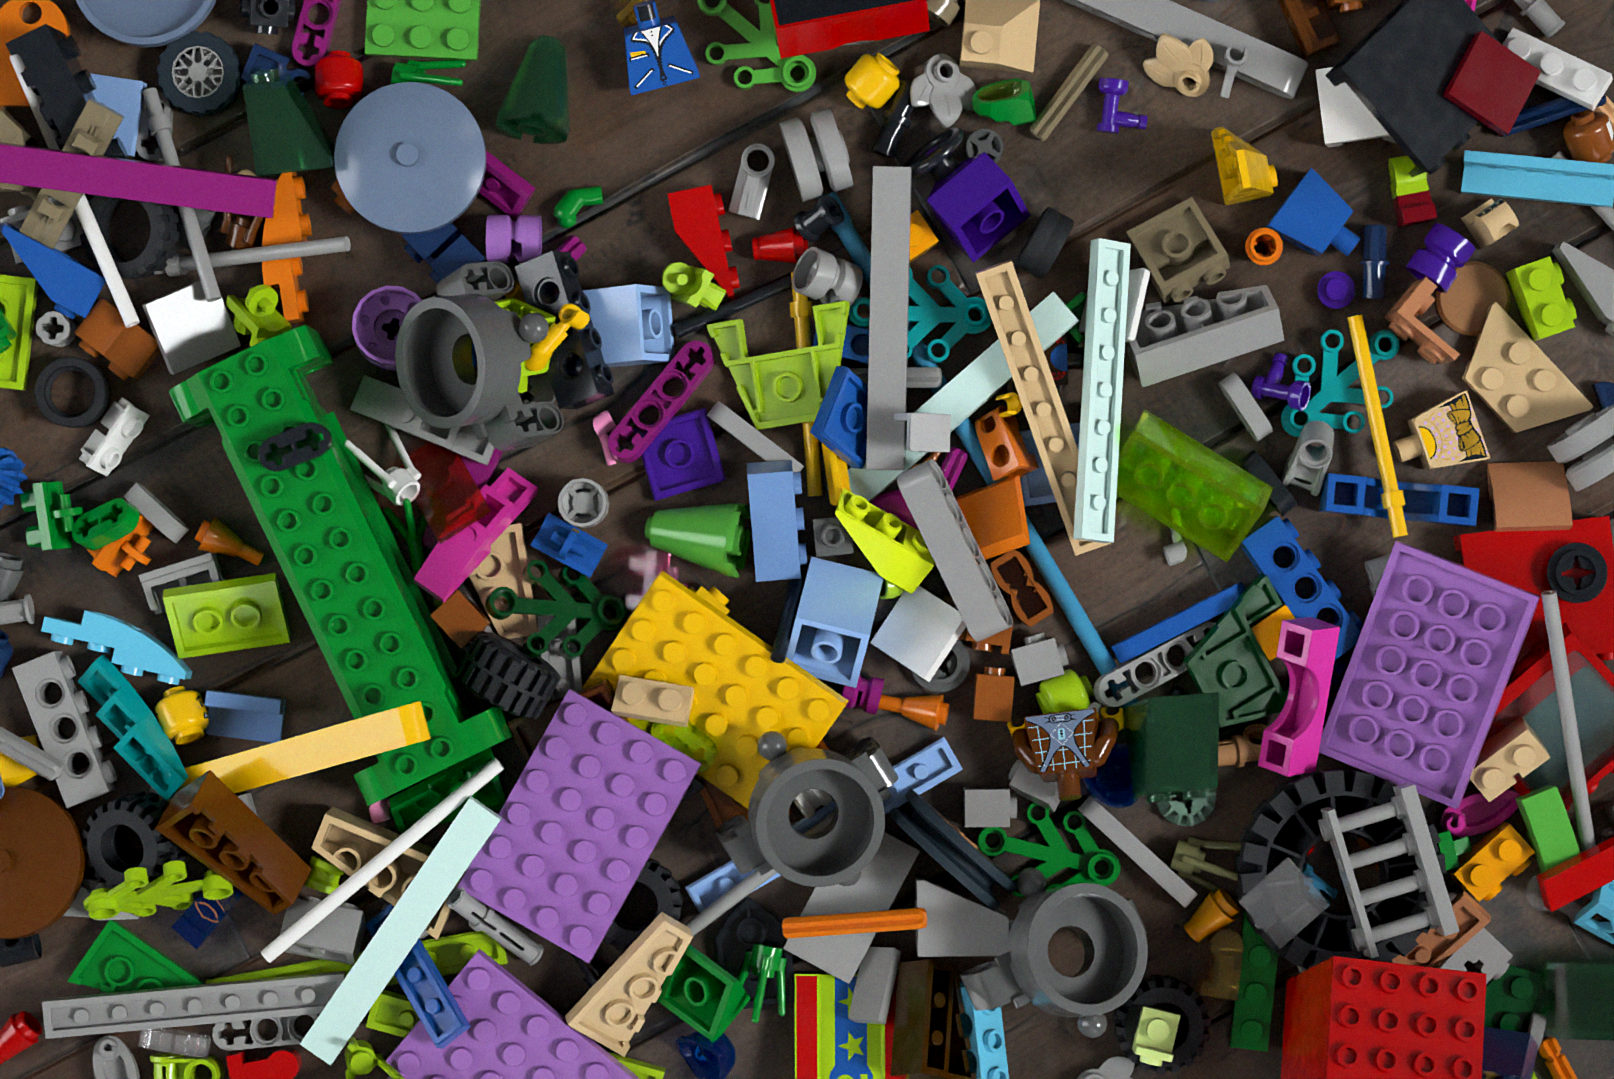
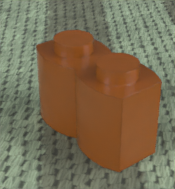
M102 297L74 332L82 339L78 345L95 358L101 353L111 361L108 368L125 381L129 376L139 380L161 352L152 333L140 324L126 328L118 308Z
M1012 550L988 563V567L999 589L1008 594L1010 608L1021 623L1031 627L1053 613V605L1048 593L1041 585L1033 581L1032 569L1020 552Z

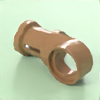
M1249 725L1245 728L1243 734L1232 735L1230 739L1200 740V761L1204 771H1213L1215 767L1234 765L1235 768L1244 767L1245 762L1259 761L1261 745L1254 744L1250 740L1263 739L1264 729L1268 725Z

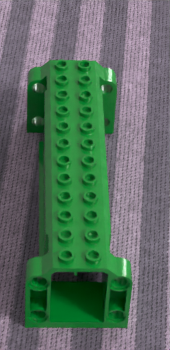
M303 325L266 339L214 364L174 386L168 392L183 423L201 428L215 421L223 438V448L354 719L421 701L431 739L375 754L379 761L378 763L353 775L367 805L370 806L513 735L507 725L508 720L503 710L497 706L474 717H470L456 688L457 683L454 677L457 676L455 672L458 667L435 620L430 616L431 611L418 585L414 583V576L356 456L344 446V441L348 439L334 411L326 413L325 409L320 406L307 379V376L335 362L321 333L307 325ZM314 422L325 426L331 433L332 445L330 450L322 457L282 472H275L265 468L259 460V448L265 440L295 427ZM313 430L308 431L309 438L297 443L299 449L311 446L317 451L320 449L319 442L324 440L322 434H315ZM274 444L271 446L272 453L267 455L269 461L274 460L278 465H281L283 463L282 456L293 452L292 446L278 448Z

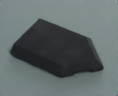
M746 896L714 936L717 965L737 979L744 964L746 951L752 952L754 943L783 949L788 939L783 936L782 922L749 896ZM783 949L781 958L787 959L785 966V1004L794 1003V967L792 953ZM752 966L743 985L751 999L743 1009L753 1008L759 976L752 974ZM776 971L774 978L767 977L762 1007L778 1005Z

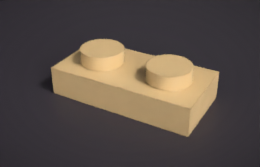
M619 675L611 711L613 714L621 717L687 727L695 691L693 687Z

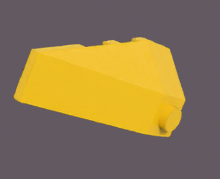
M1223 126L1214 128L1211 136L1225 206L1270 197L1274 193L1273 187L1278 186L1274 164L1268 165L1266 155Z

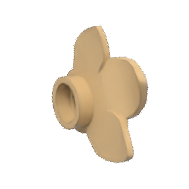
M1162 33L1157 43L1156 57L1144 60L1143 67L1147 75L1157 84L1164 87H1176L1179 92L1186 96L1197 97L1204 94L1210 85L1209 69L1214 62V53L1204 37L1195 40L1188 46L1179 39L1167 33ZM1186 77L1192 78L1196 83L1190 82Z

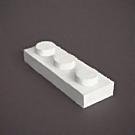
M1512 28L1502 44L1541 71L1536 84L1594 111L1613 80L1611 73L1515 28Z

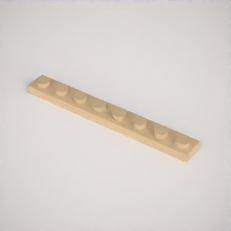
M1010 259L979 270L975 273L1075 556L1111 544L1073 539L1079 450L1012 260Z

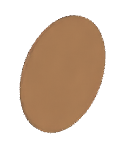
M1470 261L1464 264L1463 267H1455L1458 275L1447 293L1444 294L1436 291L1435 299L1437 311L1449 328L1463 335L1478 336L1482 331L1488 315L1486 312L1490 304L1497 302L1508 313L1510 291L1506 280L1495 268L1482 262Z

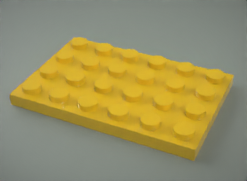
M663 570L657 576L582 687V689L608 678L614 692H616L619 675L693 687L695 694L687 727L633 718L627 719L631 724L702 763L697 774L747 809H749L752 791L759 780V772L771 761L764 759L759 754L757 749L759 738L765 732L777 731L786 738V751L797 747L816 749L849 701L787 657L783 663L773 662L770 658L773 647Z

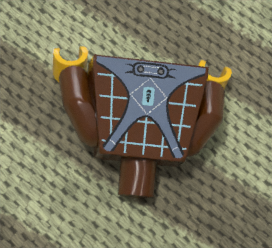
M1102 707V721H1100L1096 708L1026 716L1022 726L1014 727L1012 721L1008 722L1007 726L1013 739L1014 752L1028 771L1033 774H1039L1043 782H1057L1059 800L1069 801L1081 798L1080 779L1095 777L1097 775V767L1105 764L1116 742L1118 731L1124 727L1123 708H1119V712L1115 715H1107V707Z

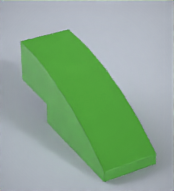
M1547 785L1515 798L1528 830L1526 835L1531 848L1535 851L1534 855L1541 873L1580 854L1557 786Z

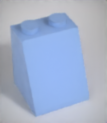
M633 284L582 291L590 302L591 310L589 314L593 327L601 337L602 346L600 349L604 362L609 367L670 363L675 357L671 296L664 287ZM559 293L556 294V301L559 298ZM569 327V329L566 331L568 336L570 334L571 327ZM580 357L577 359L576 362L577 370H581L582 368V360Z
M811 556L786 657L818 679L856 688L871 634L883 578L876 572Z

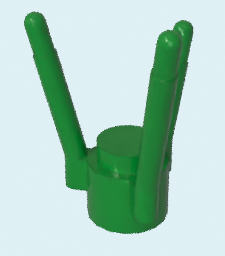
M408 60V63L396 62L392 72L391 84L419 82L424 84L434 83L461 86L463 85L462 79L429 75L426 73V70L463 68L466 66V61Z
M754 943L752 952L746 951L744 964L737 980L743 986L751 966L753 967L752 974L759 976L751 1018L753 1023H758L767 977L774 978L775 971L778 1014L784 1016L786 1013L785 966L787 959L781 958L782 948Z

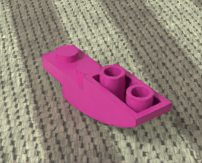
M507 468L490 487L485 484L438 541L416 574L414 583L444 603L490 554L491 544L537 496L538 487L510 468Z

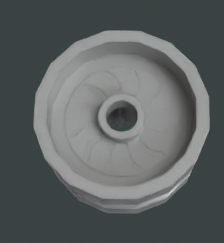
M830 107L811 113L812 138H808L805 126L799 118L779 123L789 162L803 202L822 196L823 186L819 173L823 171L830 188L834 192L854 186L848 164L850 163L846 144L841 130L837 128Z
M1614 404L1581 419L1547 446L1557 463H1567L1579 456L1582 457L1572 464L1565 474L1575 492L1596 483L1614 472V438H1611L1614 435Z

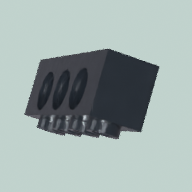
M552 250L514 266L525 302L556 316V324L561 321L559 319V311L565 304H574L589 314L591 310L590 302L585 293L582 292L578 279L579 267L570 252ZM556 286H558L560 292L557 301L554 299ZM591 317L585 328L576 330L571 327L569 336L562 341L550 357L547 372L559 409L577 410L615 394L612 387L613 375L609 366L604 362L600 349L602 340L598 331L593 327ZM580 357L582 360V368L578 373L576 369L577 359Z

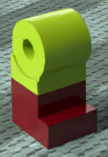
M1407 155L1389 158L1388 160L1390 188L1398 228L1431 222L1438 218L1435 204L1431 200L1426 172L1411 177L1408 173L1416 165Z

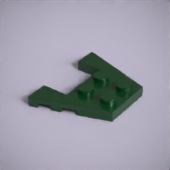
M1260 574L1183 660L1216 725L1220 727L1264 718L1266 715L1281 712L1288 697L1290 683L1281 687L1250 627V623L1282 605L1272 583L1265 574ZM1328 696L1327 703L1332 701L1330 696Z

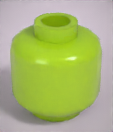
M1067 669L1064 670L1065 674L1041 681L1039 686L1040 692L1035 695L1042 713L1050 714L1087 709L1090 705L1089 698L1094 696L1093 688L1085 675L1079 677L1073 670Z

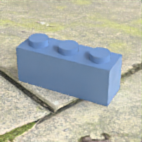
M792 460L747 463L756 582L800 579V566L807 565L806 543H798L797 530H805L803 507H795V494H802L800 471L793 472Z

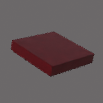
M1479 31L1475 33L1443 97L1501 136H1505L1510 133L1541 71L1485 32Z

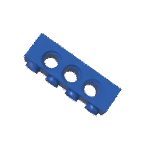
M1273 516L1237 543L1258 573L1268 576L1281 603L1286 604L1296 619L1305 617L1316 619L1318 612L1323 608H1328L1333 612L1335 617L1333 625L1340 627L1335 655L1336 660L1356 646L1363 623L1353 610L1346 612L1338 601L1343 597L1341 592L1331 579L1325 582L1317 569L1321 567V564L1309 548L1305 551L1302 550L1295 540L1299 537V533L1288 518L1281 520L1279 516ZM1280 546L1287 548L1291 553V562L1285 568L1278 567L1273 560L1274 551ZM1302 577L1308 578L1313 585L1312 594L1306 599L1300 598L1295 592V584Z

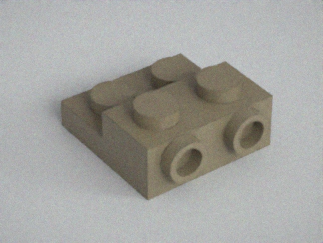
M1193 197L1126 232L1128 240L1145 266V269L1150 271L1149 279L1164 303L1170 299H1173L1174 302H1181L1187 299L1193 293V287L1204 281L1208 285L1219 282L1225 277V270L1230 268L1227 252Z

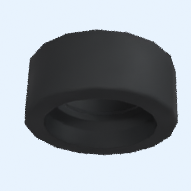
M73 356L58 358L46 365L37 378L34 390L36 404L44 417L56 425L73 429L88 427L98 421L107 410L111 396L109 381L102 369L91 361ZM75 370L84 373L90 378L94 385L95 395L92 404L87 410L80 414L70 415L56 408L52 401L51 389L53 382L59 375Z

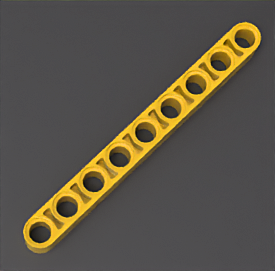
M421 701L187 767L185 770L189 778L177 792L209 770L235 794L429 740L431 736Z

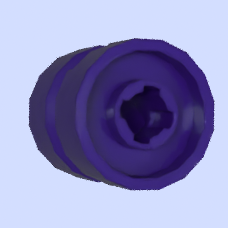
M1434 223L1425 237L1424 244L1426 249H1417L1405 268L1418 280L1427 277L1438 286L1435 289L1436 291L1445 294L1458 276L1455 267H1463L1476 249L1456 231L1442 224Z

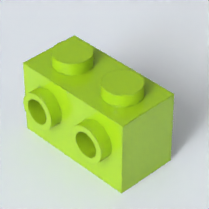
M1550 256L1506 272L1527 334L1533 342L1575 327L1573 322L1577 318L1575 307L1570 298L1565 299L1561 284L1564 283L1561 268L1557 262L1552 263Z

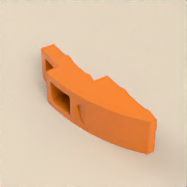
M292 168L283 169L277 181L273 218H265L262 246L307 241L306 236H312L309 214H303L301 199H306L304 179L302 176L297 177V173ZM301 257L262 262L264 284L271 286L273 289L280 288L284 318L290 324L305 322L303 312H309V304L306 290H300L298 275H303Z

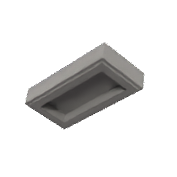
M887 947L868 948L860 963L848 1019L855 1023L886 1024L901 951Z

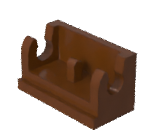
M1277 0L1303 59L1342 42L1323 0Z

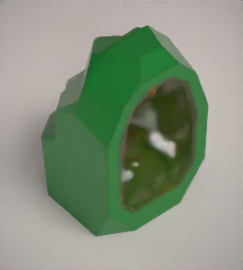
M1014 78L994 82L977 90L972 97L974 111L982 118H990L1004 124L1011 123L1014 126L1036 121L1034 97L1031 84L1027 80Z

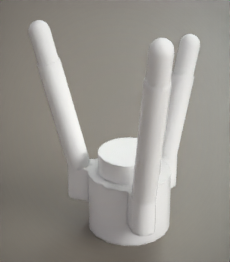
M385 425L405 469L394 466L385 472L351 441H344V446L374 472L383 483L382 485L365 475L370 487L387 497L395 506H402L405 498L410 499V502H412L419 494L420 484L417 480L420 479L421 473L413 466L397 431L393 427Z

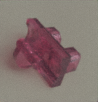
M647 550L646 553L630 556V575L644 576L643 591H628L626 595V609L631 611L636 609L662 570L678 581L679 568L670 567L671 554L664 551ZM681 583L688 588V583Z

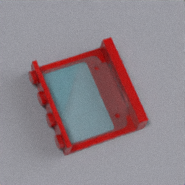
M1565 622L1562 625L1587 792L1590 795L1596 790L1599 781L1609 772L1614 773V673ZM1547 637L1514 665L1485 742L1522 715L1544 742L1551 758L1524 778L1519 772L1515 774L1514 777L1517 783L1512 787L1522 796L1547 785L1557 786L1566 812H1568L1570 805L1573 803V796Z

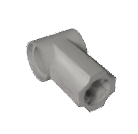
M753 144L744 150L728 212L760 220L775 164L774 154L768 146ZM755 151L764 152L769 159L767 168L760 172L751 170L747 164L749 155Z

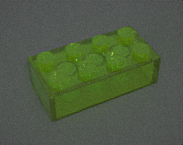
M1145 409L1119 447L1116 495L1225 562H1228L1263 513L1273 490V487Z

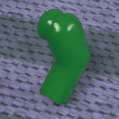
M592 186L568 190L554 209L557 224L562 228H570L576 224V214L582 206L603 204L602 187Z

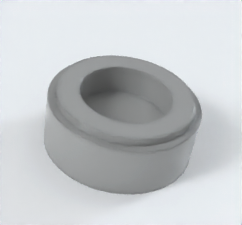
M1533 1012L1529 1018L1530 1022L1527 1033H1531L1539 1049L1547 1016Z

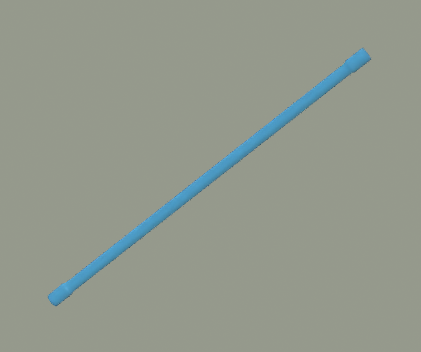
M832 192L829 195L840 205L844 213V221L838 226H831V228L839 236L854 263L862 269L863 278L870 288L871 253L854 227L853 220L838 194ZM908 322L909 332L914 327L912 322ZM921 340L913 348L910 356L916 367H938L936 363L927 359L925 354L926 345ZM943 374L941 386L930 388L933 395L948 383ZM968 417L954 430L986 484L996 483L998 481L992 479L976 429ZM1026 514L1030 544L1024 546L1099 673L1103 675L1118 666ZM1126 680L1118 684L1107 682L1115 699L1117 698L1115 693L1117 690L1124 686H1129ZM1137 698L1120 706V708H1123L1126 721L1142 748L1151 745L1162 737L1146 709L1140 705Z

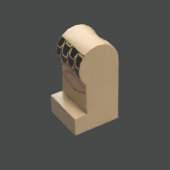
M1491 198L1461 218L1481 249L1493 244L1519 226L1516 215L1503 199H1499L1494 203Z

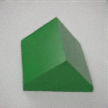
M689 944L672 975L665 978L661 988L662 992L657 1001L713 1043L719 1039L751 998L739 980Z

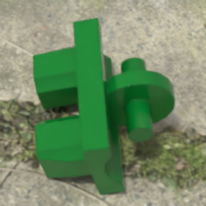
M62 481L33 483V489L20 494L22 509L25 512H37L38 526L27 527V545L29 547H41L42 551L72 548L70 532H72L74 526L73 517L83 515V507H71L70 494H64Z

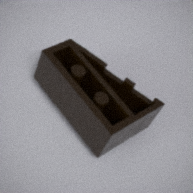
M930 959L898 963L891 1076L904 1079H976V1073H970L966 1050L971 1049L970 1039L963 1035L960 1014L965 1013L957 965Z

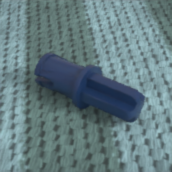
M1369 224L1364 227L1363 261H1359V265H1363L1362 298L1386 299V265H1390V261H1386L1387 228L1382 224Z

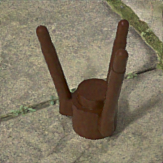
M230 155L225 158L224 172L233 173V158ZM223 212L219 231L227 234L224 243L237 249L254 248L265 217L254 216L252 219L237 215L235 221H231V213Z

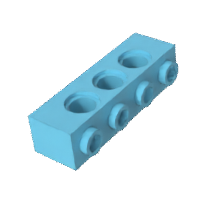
M962 982L960 983L965 1013L960 1014L963 1035L970 1039L971 1049L966 1050L970 1073H976V1079H1009L1001 1006L994 1009L975 1011Z

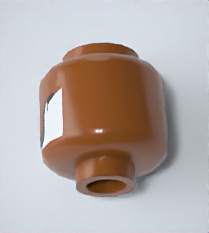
M1590 109L1571 115V120L1563 128V138L1571 159L1605 163L1610 160L1614 152V129L1609 116L1603 112H1593Z

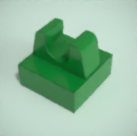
M1436 830L1441 842L1437 843L1439 853L1445 854L1446 871L1460 867L1457 856L1472 851L1469 836L1452 837L1450 830Z

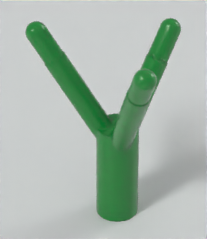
M438 489L432 490L417 530L410 499L405 498L403 500L408 529L390 507L384 508V513L407 540L412 572L419 571L425 562L422 537L439 495Z

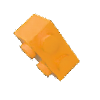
M1502 822L1472 847V851L1465 853L1458 859L1460 867L1447 870L1446 872L1475 901L1480 902L1484 899L1487 902L1503 889L1500 883L1510 874L1517 876L1531 864L1528 858L1535 851L1511 824Z

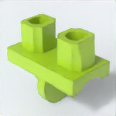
M673 262L667 265L661 276L662 284L669 293L673 294L671 297L673 300L695 308L699 304L702 307L717 310L726 293L725 289L711 282L714 276L713 273L682 262Z
M262 284L250 288L247 297L244 299L237 298L235 295L227 296L226 306L235 315L233 321L234 329L240 334L251 335V347L266 339L290 331L292 325L275 309L278 303V295L269 285Z

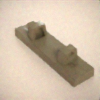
M90 98L62 151L85 153L90 156H104L125 116ZM41 188L19 231L54 249L84 193ZM48 196L62 202L65 206H57L51 203Z

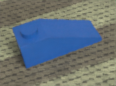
M3 221L0 226L1 232L51 301L56 303L54 309L72 319L75 318L76 314L86 318L106 282L103 273L56 248H49L19 231L20 229Z

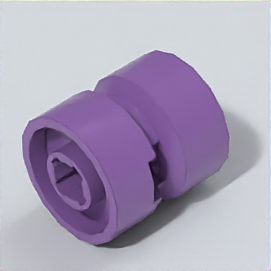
M488 214L486 222L487 262L509 263L512 258H516L521 264L542 255L541 215H519L515 221L509 215Z

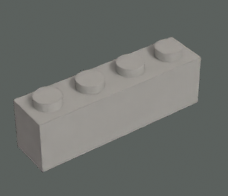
M1262 285L1218 292L1215 299L1209 300L1192 296L1183 300L1184 304L1161 307V302L1145 304L1146 310L1141 311L1136 338L1134 341L1125 342V347L1132 367L1143 388L1285 340L1279 307L1268 286Z

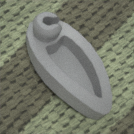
M108 1035L98 1040L94 1046L92 1056L95 1079H140L136 1060L128 1046L121 1039Z

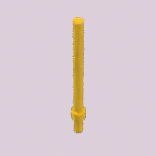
M792 287L793 302L789 303L790 318H794L796 347L797 349L811 347L809 317L813 316L812 301H808V297L795 292ZM814 421L802 423L808 496H821L823 491L819 440L810 433Z
M1355 315L1347 319L1384 492L1380 494L1383 509L1388 511L1393 538L1408 535L1402 506L1406 505L1403 490L1398 489L1362 315Z

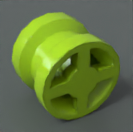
M312 855L310 859L312 868L304 885L330 894L340 886L338 883L340 876L345 874V872L323 856Z

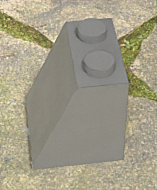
M914 875L915 908H924L927 912V927L915 929V947L918 957L1000 956L1008 952L1009 934L1014 921L1009 920L1004 910L998 908L994 912L977 898L924 875Z

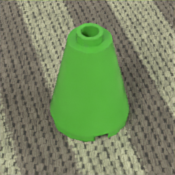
M730 503L656 510L654 516H649L646 521L645 538L650 539L651 546L727 577L738 578L740 575L736 569H744L749 552L751 530L745 528V518L751 519L750 506L744 503Z

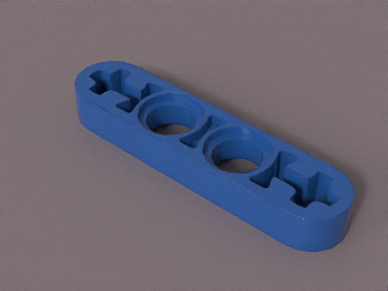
M1242 582L1233 584L1111 646L1119 664L1227 611L1245 591Z

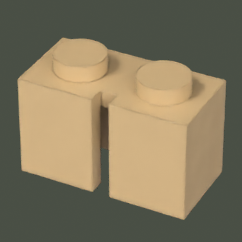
M1521 715L1483 744L1470 780L1488 802H1491L1517 783L1514 777L1515 774L1519 772L1524 778L1551 757L1544 742Z

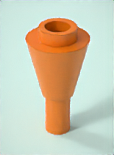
M215 516L211 522L204 519L194 539L200 542L198 550L232 557L238 556L256 566L259 565L264 555V552L243 543L239 536Z
M943 694L905 697V699L881 695L878 706L880 710L902 713V716L934 731L938 730L939 724L946 725L949 713V703L944 702Z

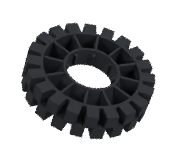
M1332 768V770L1328 771L1316 770V772L1301 774V778L1294 781L1287 780L1273 789L1275 793L1268 800L1262 799L1252 812L1254 818L1249 826L1244 825L1238 841L1242 845L1240 854L1235 855L1234 872L1238 874L1239 886L1235 888L1239 903L1245 908L1248 915L1245 918L1252 929L1278 955L1306 969H1310L1333 956L1393 963L1392 959L1398 955L1405 957L1419 945L1415 940L1421 932L1428 934L1429 926L1376 942L1379 957L1370 958L1364 955V951H1358L1353 941L1351 930L1355 929L1356 925L1352 912L1333 913L1330 912L1331 907L1324 905L1323 909L1319 908L1306 892L1310 890L1309 886L1303 883L1304 861H1309L1310 859L1306 857L1307 853L1317 841L1323 838L1318 820L1323 818L1321 809L1326 807L1333 808L1337 818L1391 802V797H1395L1393 789L1396 786L1395 784L1375 777V775L1350 769ZM1396 816L1346 831L1352 833V839L1358 840L1359 836L1362 837L1371 848L1401 839L1402 834L1407 833L1403 819H1397ZM1426 819L1442 874L1446 873L1445 854L1439 853L1437 843L1441 842L1434 824L1428 823ZM1405 853L1379 861L1377 885L1373 883L1372 887L1413 875V871L1417 870L1414 855L1409 856ZM1415 890L1366 905L1364 908L1370 928L1424 912V907L1429 905L1425 892L1420 893L1419 890Z

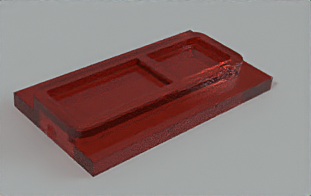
M428 442L408 455L413 466L421 473L420 479L417 480L420 484V491L415 500L440 544L492 512L459 454Z

